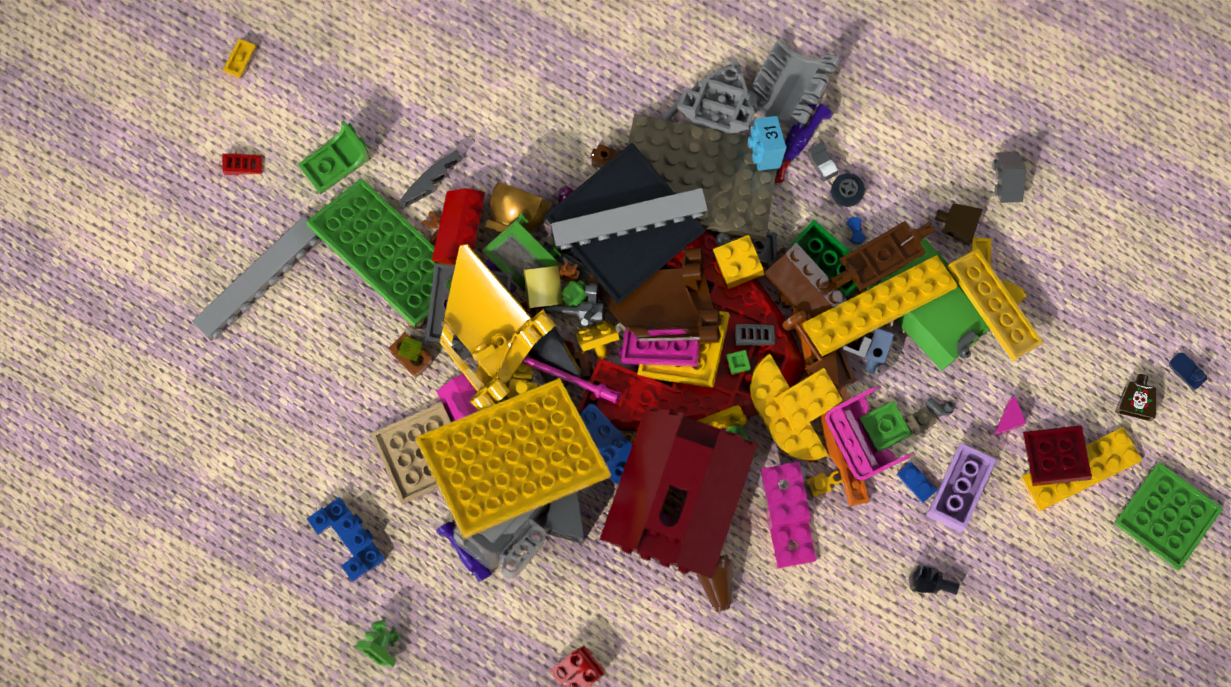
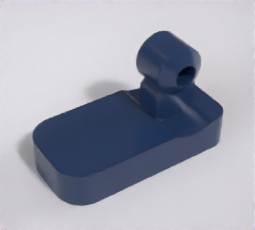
M1178 353L1170 360L1169 367L1192 390L1198 389L1207 380L1204 371L1199 369L1186 354Z

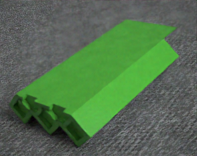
M923 238L921 245L926 252L925 255L871 285L866 290L936 255L939 257L957 283V288L895 319V321L943 371L959 357L957 341L970 330L975 333L976 338L969 343L970 348L990 328L947 268L948 262Z

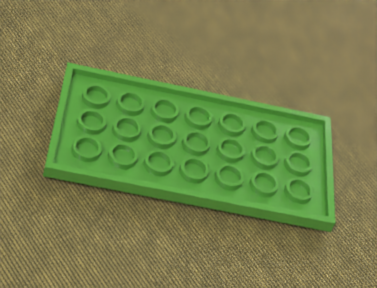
M362 178L307 220L306 225L413 327L417 326L428 316L435 263H438L432 261L435 247ZM452 279L446 283L448 290H450Z

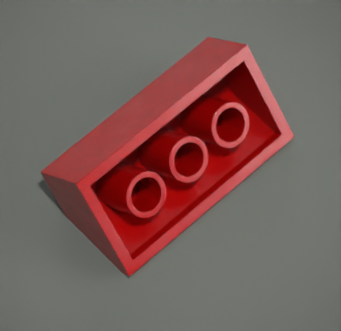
M470 188L446 191L432 257L433 262L455 266L460 245L468 244L474 250L485 192Z

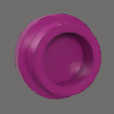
M567 185L558 191L559 203L573 192Z

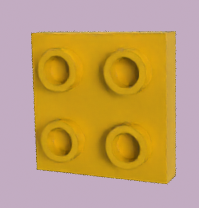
M604 320L603 323H597L592 327H582L577 332H574L583 352L595 348L597 359H604L609 356L605 344L620 339L617 330L610 320Z

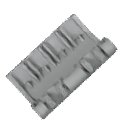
M776 40L748 90L754 111L765 117L777 116L779 123L806 124L813 112L812 108L808 105L817 104L818 99H820L830 80L825 74L834 73L840 59L834 55H824L823 59L806 58L792 51L783 40Z

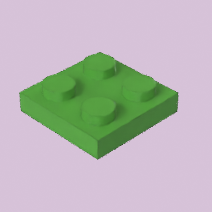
M894 401L859 418L876 452L886 449L912 435Z

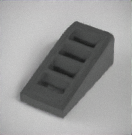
M736 324V346L774 345V325ZM742 331L746 332V339H742ZM749 331H753V339H750ZM757 331H761V340H757ZM765 331H768L769 340H765Z

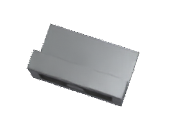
M863 336L858 349L848 345H844L842 348L865 358L872 339Z

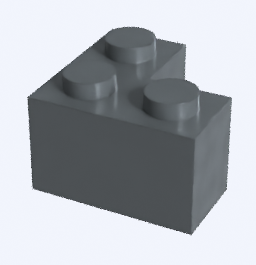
M1018 151L996 152L995 159L992 160V169L996 172V178L998 179V185H995L994 188L995 196H998L1000 203L1023 202L1026 167Z

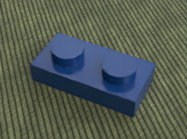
M912 462L908 463L896 474L922 504L937 491Z

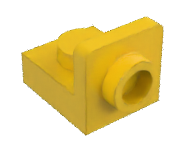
M521 362L512 375V379L532 382L533 367Z

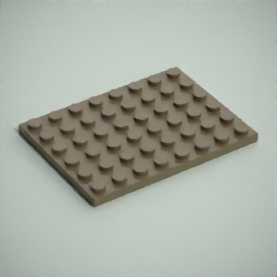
M634 114L628 145L633 142L675 194L699 188L703 189L708 211L704 213L703 217L696 219L705 229L743 237L749 235L750 238L765 241L777 168L758 171L757 164H754L752 159L753 150L748 145V137L750 136L736 133L727 134L715 129Z

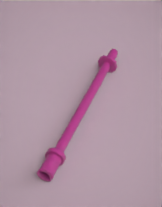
M527 356L522 361L526 365L590 390L599 399L604 398L615 404L620 400L621 392L610 389L603 383L595 385Z

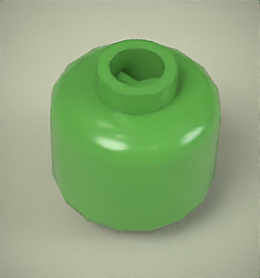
M571 280L561 292L562 300L571 307H577L581 301L588 299V296L585 294L586 284L581 280L578 282Z

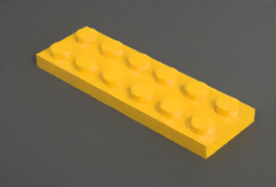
M978 248L947 266L1012 361L1044 343Z
M1122 427L1086 445L1092 480L1032 486L1030 472L1023 475L1021 478L1039 512L1142 462L1125 428Z

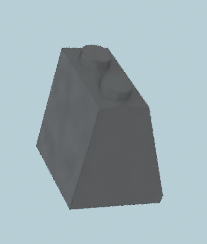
M576 491L552 501L544 530L547 535L583 544L584 533Z

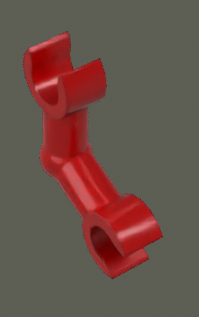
M787 159L785 165H781L778 168L774 184L784 182L785 170L789 166V159Z

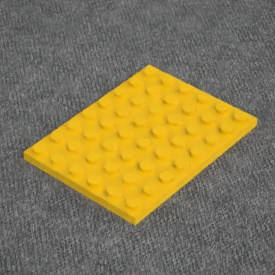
M560 378L415 437L463 538L472 536L609 478L611 474Z

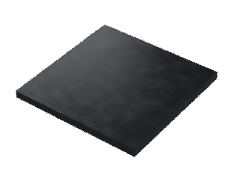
M632 142L544 215V217L551 224L674 195L675 192ZM692 216L685 217V221L674 223L671 220L667 221L665 226L656 228L654 224L647 226V230L636 232V229L628 231L629 234L617 236L616 233L609 235L610 239L602 241L595 238L591 239V243L580 245L578 242L572 244L571 249L614 301L619 304L706 231L696 218L693 219Z

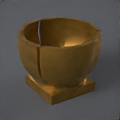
M497 182L490 200L493 220L488 219L485 226L501 234L521 213L528 220V223L523 222L521 225L531 233L545 223L546 218L544 215L551 210L552 203L518 188Z

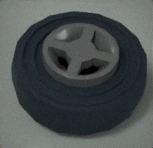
M851 173L839 175L831 186L832 198L837 204L844 207L858 204L865 192L863 181L860 177Z

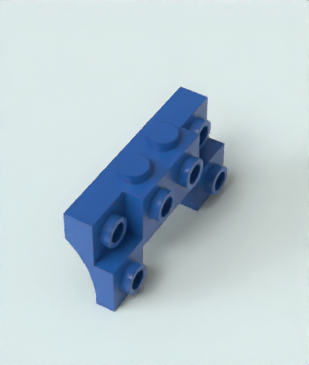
M340 497L307 518V521L318 535L332 527L351 552L353 557L342 564L341 567L352 582L386 561L372 542L374 536L368 529L364 531L361 527L363 521L357 513L353 515Z

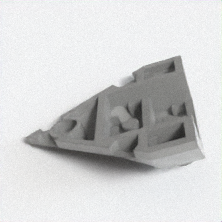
M737 58L731 61V64L727 67H722L699 81L695 87L683 91L677 108L694 124L719 130L727 134L749 129L755 114Z

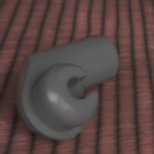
M971 330L957 341V353L961 358H968L971 355L969 343L976 338L975 333Z
M932 397L925 403L927 407L939 416L950 415L955 409L953 402L948 401L947 403L938 404Z

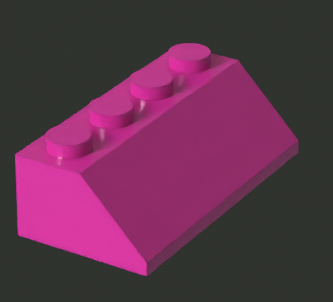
M464 374L451 379L436 391L451 422L478 412L469 401L477 393V390Z

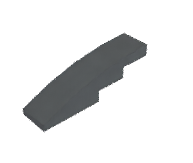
M457 150L436 162L410 186L399 201L402 209L435 192L433 184L448 177L446 169L461 162Z

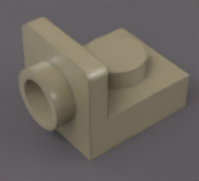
M927 407L914 414H910L906 418V424L910 432H914L915 435L936 424Z

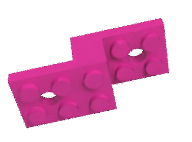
M800 462L761 468L760 471L768 506L766 514L777 569L816 562L809 527L811 516ZM786 480L789 483V488L786 490L780 489L778 482ZM791 540L796 541L799 545L798 550H789L788 542Z

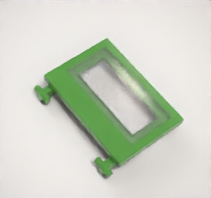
M520 213L518 218L482 251L502 272L512 273L511 279L525 292L523 270L555 266L558 261L554 257L556 255L561 256V253L556 247H552V250L548 252L521 225L523 222L528 223V220Z

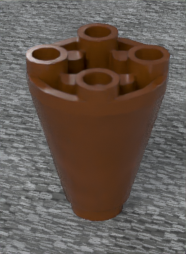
M728 555L720 556L712 579L696 574L716 612L731 608L733 562L732 559L728 558Z

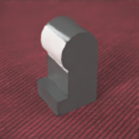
M823 142L808 149L806 155L823 181L838 175L837 167L831 160Z

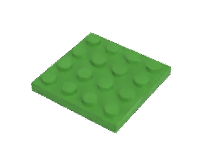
M1157 462L1113 524L1179 571L1223 508L1163 464Z

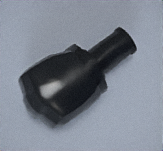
M916 565L909 574L910 589L916 592L936 595L937 592L942 590L957 595L960 583L943 579V573L939 572L935 567L930 568L925 565Z

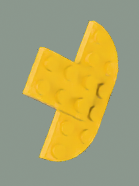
M768 354L755 367L750 384L752 402L779 448L789 456L801 460H816L827 456L828 453L810 422L843 402L825 368H821L792 387H789L771 354Z

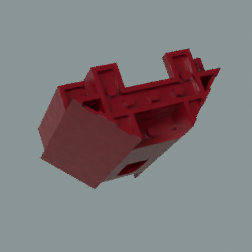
M646 406L599 540L621 547L620 551L632 555V552L640 554L639 558L647 561H651V558L658 560V564L667 568H670V565L678 567V572L688 575L690 571L712 579L758 444L748 441L736 433L726 431L727 429L724 427L720 429L683 416L684 413L678 412L676 414L669 410H658ZM669 485L688 491L679 521L672 527L664 526L659 519Z

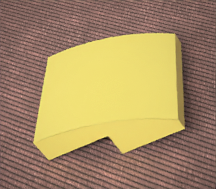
M559 266L523 270L528 308L563 304Z

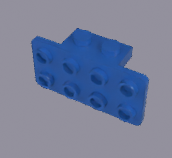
M589 404L579 415L611 473L609 478L615 484H619L632 444L594 404Z

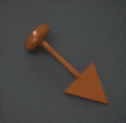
M803 310L792 315L782 324V327L787 331L797 328L818 359V361L807 366L805 369L815 373L821 368H825L833 384L839 387L836 351L822 358L800 325L807 318L806 312Z

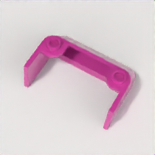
M880 385L830 409L826 414V422L853 475L859 480H866L916 455L913 451L896 459L894 453L888 449H883L876 453L859 418L864 416L869 410V404L865 397L881 390Z

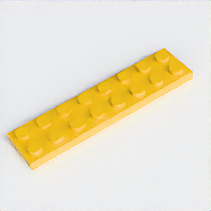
M936 255L804 322L803 327L821 356H824L956 289L957 283Z

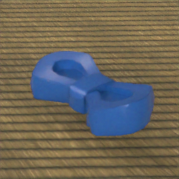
M851 217L846 222V225L851 228L853 234L850 241L853 244H862L866 237L860 227L861 219Z

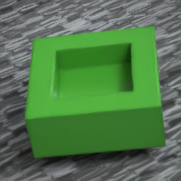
M746 350L727 354L726 357L731 375L751 369Z

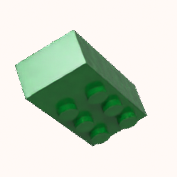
M813 219L791 245L797 243L832 281V277L845 271L840 258L851 251ZM851 280L840 286L839 290L848 297L857 286Z

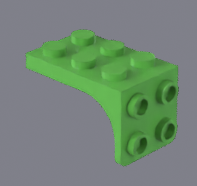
M344 120L341 122L340 132L330 142L298 163L299 168L320 195L369 161L367 144L361 137L358 139L354 127L351 123L347 124Z

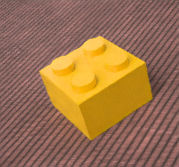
M749 235L713 249L714 256L728 289L764 275L763 267Z

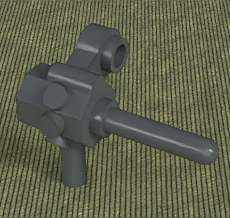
M599 283L586 285L585 294L588 296V301H581L577 307H544L546 313L576 315L583 326L603 323L606 314L605 303L598 302Z

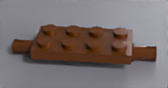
M906 221L900 223L840 258L845 271L832 277L833 283H836V288H839L852 280L860 292L925 255L926 252L921 245V241L924 237L935 232L934 226L931 227L932 223L928 221L921 227L912 229Z

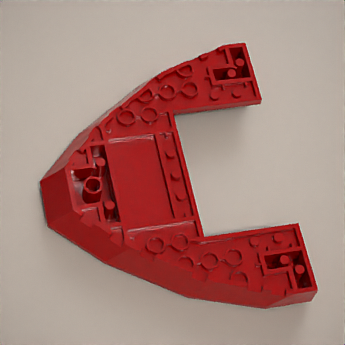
M706 229L702 235L686 248L702 247L705 278L707 283L714 285L710 294L713 307L730 314L714 386L706 387L673 382L672 387L599 358L590 383L595 385L603 383L606 387L621 392L620 400L615 404L604 398L599 399L594 392L586 389L577 411L580 414L589 404H594L618 430L624 431L638 430L646 406L658 410H669L676 414L678 412L684 413L683 416L698 421L737 405L741 407L743 414L749 419L759 415L750 394L753 371L757 364L765 356L771 354L788 386L792 387L801 380L805 370L804 360L791 330L787 331L782 327V324L786 321L785 317L757 278L728 289L713 249L719 246L716 245L715 236ZM681 251L665 266L673 269L683 268L681 258H683L684 252ZM735 325H774L775 344L736 346ZM742 331V339H746L745 331ZM749 331L750 339H753V331ZM757 331V340H761V331ZM765 331V340H769L768 331ZM746 350L751 369L731 375L726 357L727 354Z

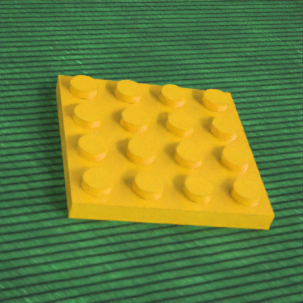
M719 311V330L722 338H720L719 343L700 344L698 367L640 364L637 374L652 379L713 387L730 314Z

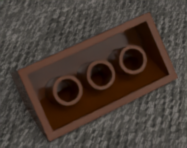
M797 243L786 248L764 271L768 279L799 312L803 310L806 312L807 321L847 300V297L839 288H836L835 284Z

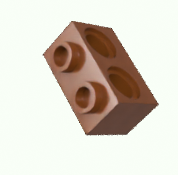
M404 333L388 349L416 379L432 364V355L426 348L422 350L417 345L419 342L413 335L408 336ZM404 344L410 345V349L406 352L400 350ZM418 357L424 359L423 363L420 365H415L413 363L414 360Z

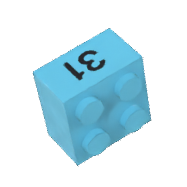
M777 116L756 118L754 125L751 127L748 145L753 150L752 159L753 163L757 164L758 171L781 167L786 145Z

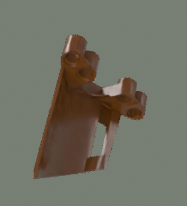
M702 247L684 248L683 258H681L683 268L657 271L619 304L614 301L593 274L589 275L587 279L589 285L590 283H599L598 297L605 303V306L629 332H633L639 341L698 340L699 344L719 343L720 338H722L719 330V309H714L704 274ZM682 329L686 334L651 336L648 331Z

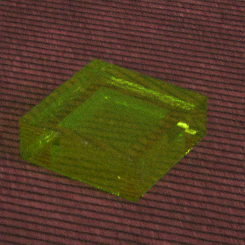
M404 336L398 356L417 362L423 342Z

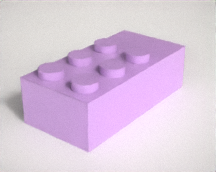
M960 443L953 454L926 516L962 533L968 525L996 459Z

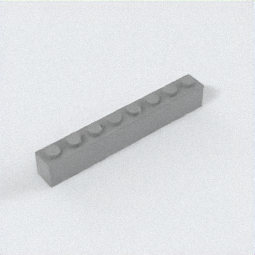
M699 188L551 223L556 247H561V250L572 248V244L578 242L580 245L591 243V239L598 238L599 241L610 239L609 235L616 233L617 236L629 234V230L636 229V232L647 230V226L654 224L656 228L665 226L666 222L671 220L674 223L685 221V217L692 216L693 219L703 217L704 213L708 210L703 189Z
M304 216L192 321L210 341L218 339L223 334V329L227 325H233L241 312L245 313L248 311L251 303L255 299H260L265 294L264 290L266 288L274 286L279 281L278 277L283 272H289L293 267L292 264L297 259H303L307 254L306 251L311 246L315 247L321 239L306 225L307 219Z

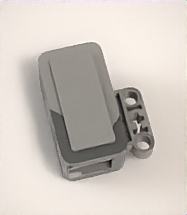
M550 503L467 538H463L456 524L454 529L456 544L488 569H495L502 563L503 575L506 578L513 579L520 574L544 545L545 530L536 522L547 511ZM533 535H538L541 537V539L535 541L531 537ZM526 550L527 553H523L520 557V551L524 552ZM513 564L516 566V569L509 570L506 566Z

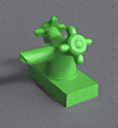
M385 619L377 620L371 623L372 632H365L366 638L373 641L358 640L356 648L379 666L394 667L397 660L389 655L386 650L389 642H391V647H394L395 642L401 639V636L396 631V627H392L390 633L384 629L387 627L384 624L386 623Z

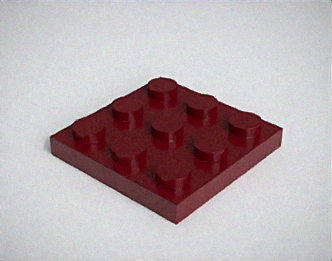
M1082 425L1023 432L1032 486L1092 480Z

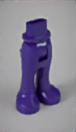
M818 102L815 105L809 104L808 106L814 111ZM819 104L805 129H803L804 124L802 123L791 127L785 139L786 150L784 158L793 161L796 155H800V152L811 140L820 122L823 119L830 120L833 116V112L828 107Z
M451 521L436 529L438 535L446 537L450 541L464 566L472 572V576L475 575L478 582L492 575L490 569L486 568L456 544L454 539L455 528Z

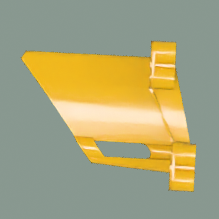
M463 244L460 245L440 344L477 390V393L469 401L480 411L495 405L510 392L506 384L534 344L556 324L543 310L531 318L469 245ZM497 333L504 334L507 338V344L504 348L497 349L496 352L478 361V368L475 372L466 365L451 347L454 334L471 353L476 351L475 347L482 343L491 344L493 335ZM500 338L497 339L498 344L501 343Z

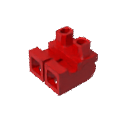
M585 645L571 653L550 670L560 685L570 680L563 687H591L606 674L605 669L596 661L591 651Z

